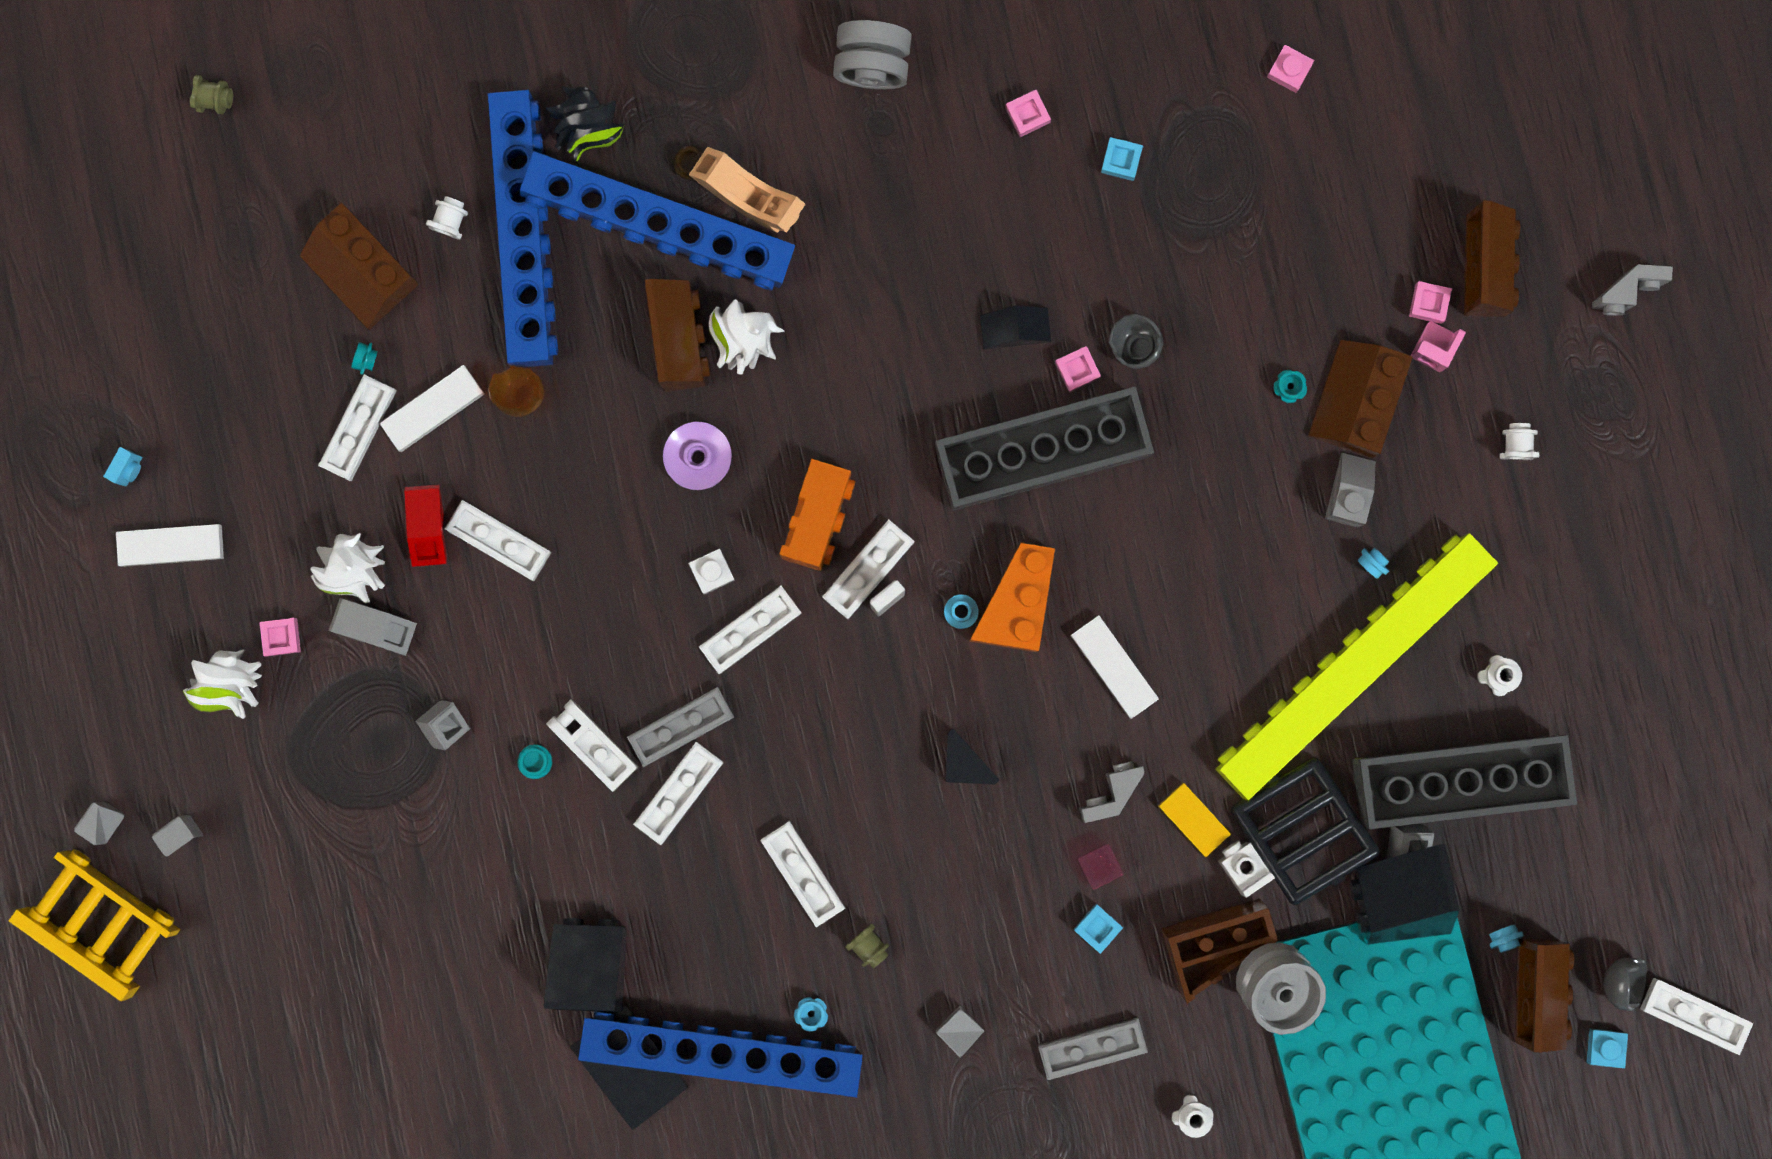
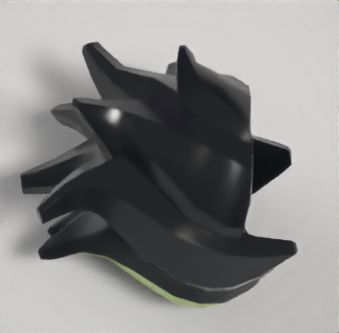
M562 86L569 99L560 105L547 108L552 113L550 114L551 118L561 119L554 130L557 133L555 147L559 150L568 143L567 152L574 154L573 161H578L581 154L588 149L612 145L621 137L625 125L623 123H613L616 101L612 100L601 105L595 94L587 87L568 88Z

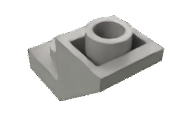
M1638 264L1627 271L1592 302V309L1603 310L1604 315H1624L1625 311L1637 305L1638 285V289L1642 291L1660 290L1661 286L1672 281L1673 267Z
M340 598L328 631L406 656L417 623Z
M1133 761L1113 765L1114 772L1106 774L1112 801L1107 802L1106 796L1086 800L1087 806L1079 808L1082 822L1087 823L1119 815L1144 775L1143 766L1134 767Z

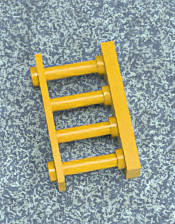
M75 849L57 852L54 858L65 866L36 907L16 909L9 922L119 1001L132 998L140 987L132 981L134 978L132 974L160 934L168 938L177 935L181 929L173 924L175 920L168 913L160 909L154 911L89 864L90 858ZM78 875L93 887L64 927L60 926L58 928L48 921L50 919L48 914L75 876ZM106 895L121 907L94 945L86 948L76 941L78 938L76 934L102 897ZM133 914L149 927L122 965L114 968L104 961L106 958L104 954Z

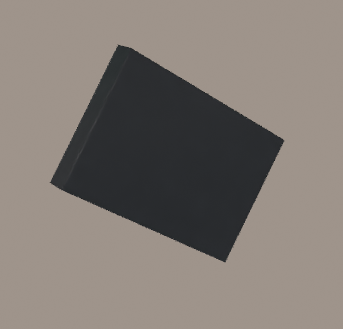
M627 1003L622 1006V1012L613 1013L615 1014L614 1021L628 1023V1016L636 1017ZM615 1029L610 1033L608 1041L613 1049L622 1050L627 1045L628 1039L624 1031ZM650 1034L644 1038L643 1048L648 1054L654 1055L661 1051V1048ZM581 1038L570 1046L577 1058H579ZM581 1061L632 1130L689 1087L683 1077L677 1073Z

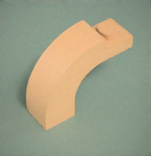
M710 147L706 148L689 176L720 200L749 219L776 233L779 230L787 233L789 228L796 223L799 213L805 206V203L797 196L769 186L743 169L724 152Z

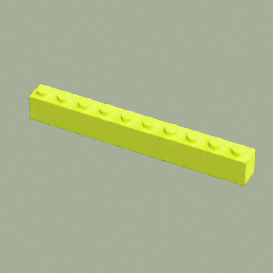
M1470 533L1460 538L1457 534L1452 536L1441 547L1444 553L1437 560L1434 561L1430 558L1423 563L1416 571L1420 575L1411 584L1407 581L1401 584L1391 594L1395 599L1386 608L1381 604L1367 617L1370 623L1363 630L1360 631L1356 628L1349 633L1342 641L1345 647L1336 655L1333 652L1327 654L1317 664L1320 670L1312 678L1306 675L1292 688L1296 693L1285 702L1282 698L1275 703L1267 712L1271 717L1262 725L1258 722L1253 724L1242 735L1246 740L1237 749L1232 745L1217 759L1221 764L1215 770L1243 799L1249 800L1498 564Z

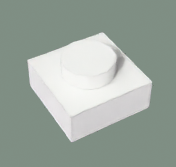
M721 549L689 563L704 595L735 581Z

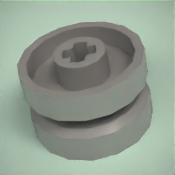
M854 20L842 23L838 26L836 45L843 52L835 56L833 77L845 84L861 88L895 89L905 86L907 84L908 63L902 58L910 55L912 33L898 25L881 21Z
M1280 942L1270 943L1251 951L1242 961L1236 975V989L1242 1002L1250 1010L1257 1023L1269 1032L1280 1035L1292 1034L1309 1027L1318 1018L1326 1002V987L1321 976L1310 965L1306 957L1291 945Z

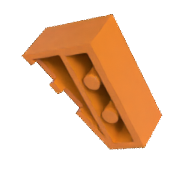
M811 459L794 516H792L789 524L790 529L785 545H782L779 553L783 560L818 571L822 570L823 564L830 566L835 546L830 545L833 532L840 533L845 518V513L840 512L844 499L850 501L856 481L850 479L852 475L850 470Z
M1020 543L970 638V642L1032 652L1039 651L1055 548Z

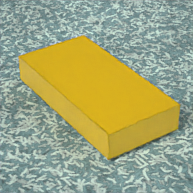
M1182 783L1158 805L1204 857H1207L1231 835L1185 783Z

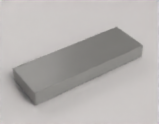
M717 687L631 734L627 738L642 766L645 767L733 719L734 715Z
M1138 1018L1038 1045L1047 1080L1148 1053Z

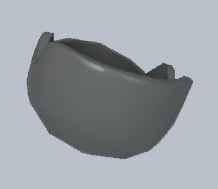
M1136 313L1123 316L1113 325L1109 335V344L1116 359L1122 365L1137 370L1149 367L1160 357L1163 337L1154 321Z
M1620 958L1614 961L1607 969L1603 982L1606 998L1615 1008L1634 1011V1008L1631 1007L1641 1005L1647 973L1645 960Z

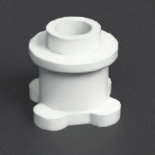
M446 196L443 201L436 200L435 205L438 207L433 221L427 220L426 225L433 231L460 240L462 234L458 230L463 216L468 215V212L463 209L464 203Z
M1529 423L1509 424V430L1502 431V435H1506L1505 453H1500V459L1533 460L1534 458H1539V452H1534V435H1537L1538 431L1531 430V424Z
M1500 655L1492 656L1489 660L1490 664L1485 670L1479 671L1477 675L1478 681L1481 684H1487L1496 696H1504L1507 692L1513 691L1522 680V672L1519 665L1515 661L1503 658ZM1501 670L1506 672V679L1504 681L1500 678Z
M1187 1095L1184 1097L1183 1105L1180 1109L1172 1113V1121L1175 1125H1179L1186 1135L1199 1138L1205 1136L1210 1131L1213 1125V1111L1210 1107L1199 1103L1194 1095ZM1195 1114L1200 1115L1197 1123H1190L1191 1116Z

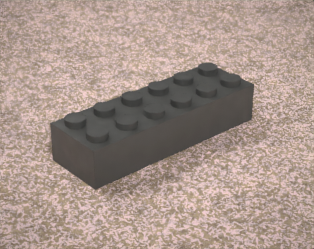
M1136 386L935 441V449L953 511L1150 458L1154 454Z
M1551 735L1352 759L1359 817L1366 829L1577 805L1568 735Z

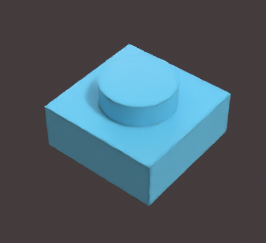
M1110 137L1101 173L1134 181L1143 145Z
M119 447L103 477L115 484L126 487L129 482H133L138 476L141 469L139 463L143 457L128 449Z
M1095 904L1073 930L1101 954L1123 927Z
M1589 1028L1586 1063L1597 1066L1625 1068L1628 1033Z

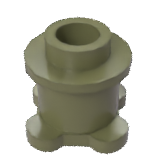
M201 75L194 76L192 95L190 96L191 108H195L199 113H203L205 108L212 109L217 114H224L226 109L231 108L233 104V90L228 87L226 81L220 80L218 83L204 80Z
M873 924L865 928L845 947L848 951L852 949L863 962L861 964L863 968L868 964L875 968L889 956L885 951L889 944H884L874 933L875 926Z

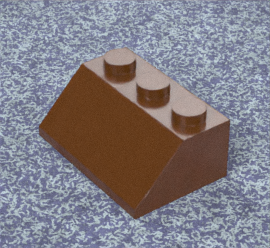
M1483 200L1466 215L1464 316L1506 317L1518 305L1519 290L1517 287H1514V274L1518 273L1520 264L1519 254H1515V241L1519 239L1520 221L1515 220L1516 209L1493 201Z
M342 202L316 225L299 255L368 330L376 325L419 285Z
M646 279L645 287L660 385L665 392L705 387L704 377L710 376L708 357H701L700 344L706 343L703 323H697L695 310L701 309L698 289L692 290L689 280Z
M1340 340L1308 437L1369 458H1374L1381 454L1413 356L1381 345Z
M1518 939L1520 946L1518 947L1515 1043L1532 1052L1539 1053L1566 1050L1567 1040L1569 1041L1572 1035L1571 1021L1567 1019L1568 1005H1571L1573 1001V989L1568 984L1569 970L1571 971L1574 966V954L1570 949V944L1557 940Z

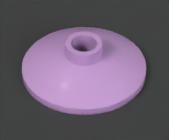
M691 422L678 427L669 436L664 446L663 462L667 473L678 485L690 490H704L715 486L726 476L731 465L732 453L727 438L718 428L708 423ZM698 451L703 452L705 455L704 461L699 464L694 463L692 460L693 454Z

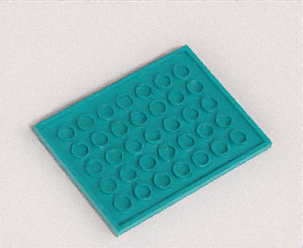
M1458 918L1451 934L1368 945L1365 933H1359L1356 921L1275 942L1294 946L1310 962V965L1319 973L1326 987V1002L1318 1018L1309 1027L1292 1034L1280 1035L1272 1032L1304 1159H1521Z

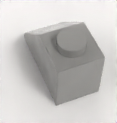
M1341 453L1325 519L1357 528L1366 524L1375 488L1376 461Z

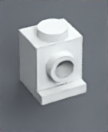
M1240 841L1234 842L1222 851L1224 857L1218 860L1237 890L1246 898L1275 879L1249 842L1243 844ZM1244 861H1249L1252 865L1251 871L1247 874H1243L1240 870V865Z

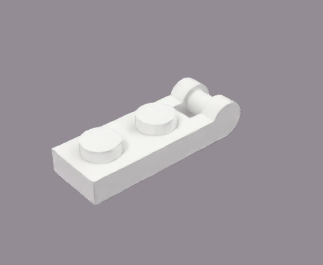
M570 699L564 705L565 710L557 718L553 716L546 724L614 792L638 766L576 702ZM575 719L581 727L572 734L566 727Z

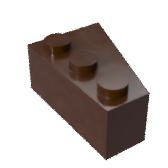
M1260 898L1161 928L1179 992L1187 1004L1194 1000L1195 996L1211 984L1215 985L1223 980L1222 977L1241 965L1242 961L1251 951L1265 944L1278 941L1269 908Z

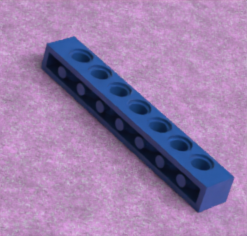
M529 90L488 93L507 363L512 368L553 365V355H558V342L556 335H551L550 322H555L556 313L554 302L548 299V288H553L551 267L546 268L545 255L551 254L549 234H544L543 221H548V207L546 205L545 209H538L525 202H514V195L521 188L533 151L543 154L541 133L536 134L535 122L541 121L540 104L538 100H534ZM513 124H525L521 134L516 136L509 134V129ZM526 156L527 163L523 168H511L514 158ZM529 222L532 224V230L528 235L522 237L516 235V229L521 223ZM527 255L533 256L535 262L530 269H519L521 258ZM527 289L537 290L535 301L530 304L522 303L521 296L523 292ZM531 322L539 323L540 329L536 336L532 338L524 337L523 331L527 324Z
M533 151L520 188L521 197L526 198L525 203L530 206L545 209L547 205L558 209V215L566 219L577 221L578 217L592 221L590 226L607 233H610L611 229L624 233L623 238L637 244H643L644 240L656 244V250L675 256L676 252L690 256L689 262L702 267H708L710 263L721 267V273L736 279H740L741 275L754 279V285L766 290H773V287H781L795 245L535 151ZM556 181H562L567 184L569 190L564 196H554L549 191L550 185ZM595 193L600 196L602 202L596 208H588L582 203L584 195ZM619 205H629L634 210L633 217L628 220L619 219L614 212ZM653 216H660L666 221L667 227L663 231L655 232L648 227L647 221ZM684 228H693L698 232L699 239L695 243H686L681 239L680 232ZM718 239L728 241L731 245V252L726 255L717 254L713 249V242ZM749 251L759 252L763 257V264L757 267L749 265L745 260V254Z
M595 1011L593 1018H584L579 1061L857 1097L863 1055L855 1053L856 1046L835 1044V1050L821 1049L822 1042L801 1039L800 1046L786 1044L787 1037L768 1034L766 1035V1041L752 1039V1032L732 1030L731 1036L717 1035L718 1028L701 1025L697 1026V1032L683 1030L684 1023L663 1021L662 1027L648 1025V1018L628 1016V1023L614 1021L615 1014ZM615 1029L622 1030L627 1035V1045L622 1050H615L609 1044V1035ZM655 1034L661 1038L662 1049L658 1054H648L644 1050L643 1040L647 1035ZM683 1039H691L697 1045V1053L691 1059H684L678 1054L677 1046ZM719 1043L728 1045L732 1051L731 1059L724 1064L717 1063L712 1058V1049ZM753 1048H760L766 1054V1063L760 1068H752L746 1061V1054ZM786 1053H795L800 1057L801 1065L796 1072L788 1073L782 1069L780 1061ZM828 1057L834 1061L835 1071L831 1076L821 1077L816 1073L815 1065L820 1058Z

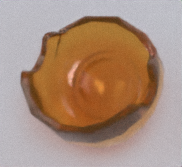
M511 365L508 370L502 373H495L488 387L493 404L503 414L511 417H524L531 414L540 407L545 395V389L540 376L531 368Z

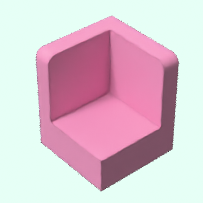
M1430 321L1425 326L1410 356H1413L1414 360L1438 372H1442L1449 367L1466 332L1459 329L1453 333Z

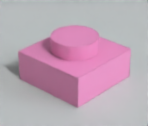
M1284 45L1267 78L1297 93L1315 60Z
M1037 90L1005 105L1019 137L1051 122V118Z
M1418 281L1415 284L1409 317L1440 324L1444 323L1452 288Z
M1087 346L1055 361L1069 393L1101 378Z
M297 618L260 622L263 656L268 657L301 652Z

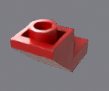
M440 485L405 487L407 541L412 567L446 564L447 552L443 534L444 510Z

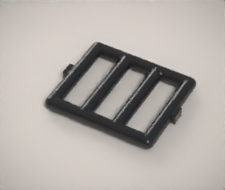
M1318 758L1307 760L1281 777H1278L1276 774L1249 800H1241L1233 805L1231 809L1236 821L1292 905L1302 903L1329 885H1332L1333 888L1346 880L1344 876L1379 855L1378 846ZM1313 774L1323 791L1259 830L1248 812ZM1332 803L1343 820L1278 859L1267 841ZM1351 832L1362 849L1297 888L1286 870Z

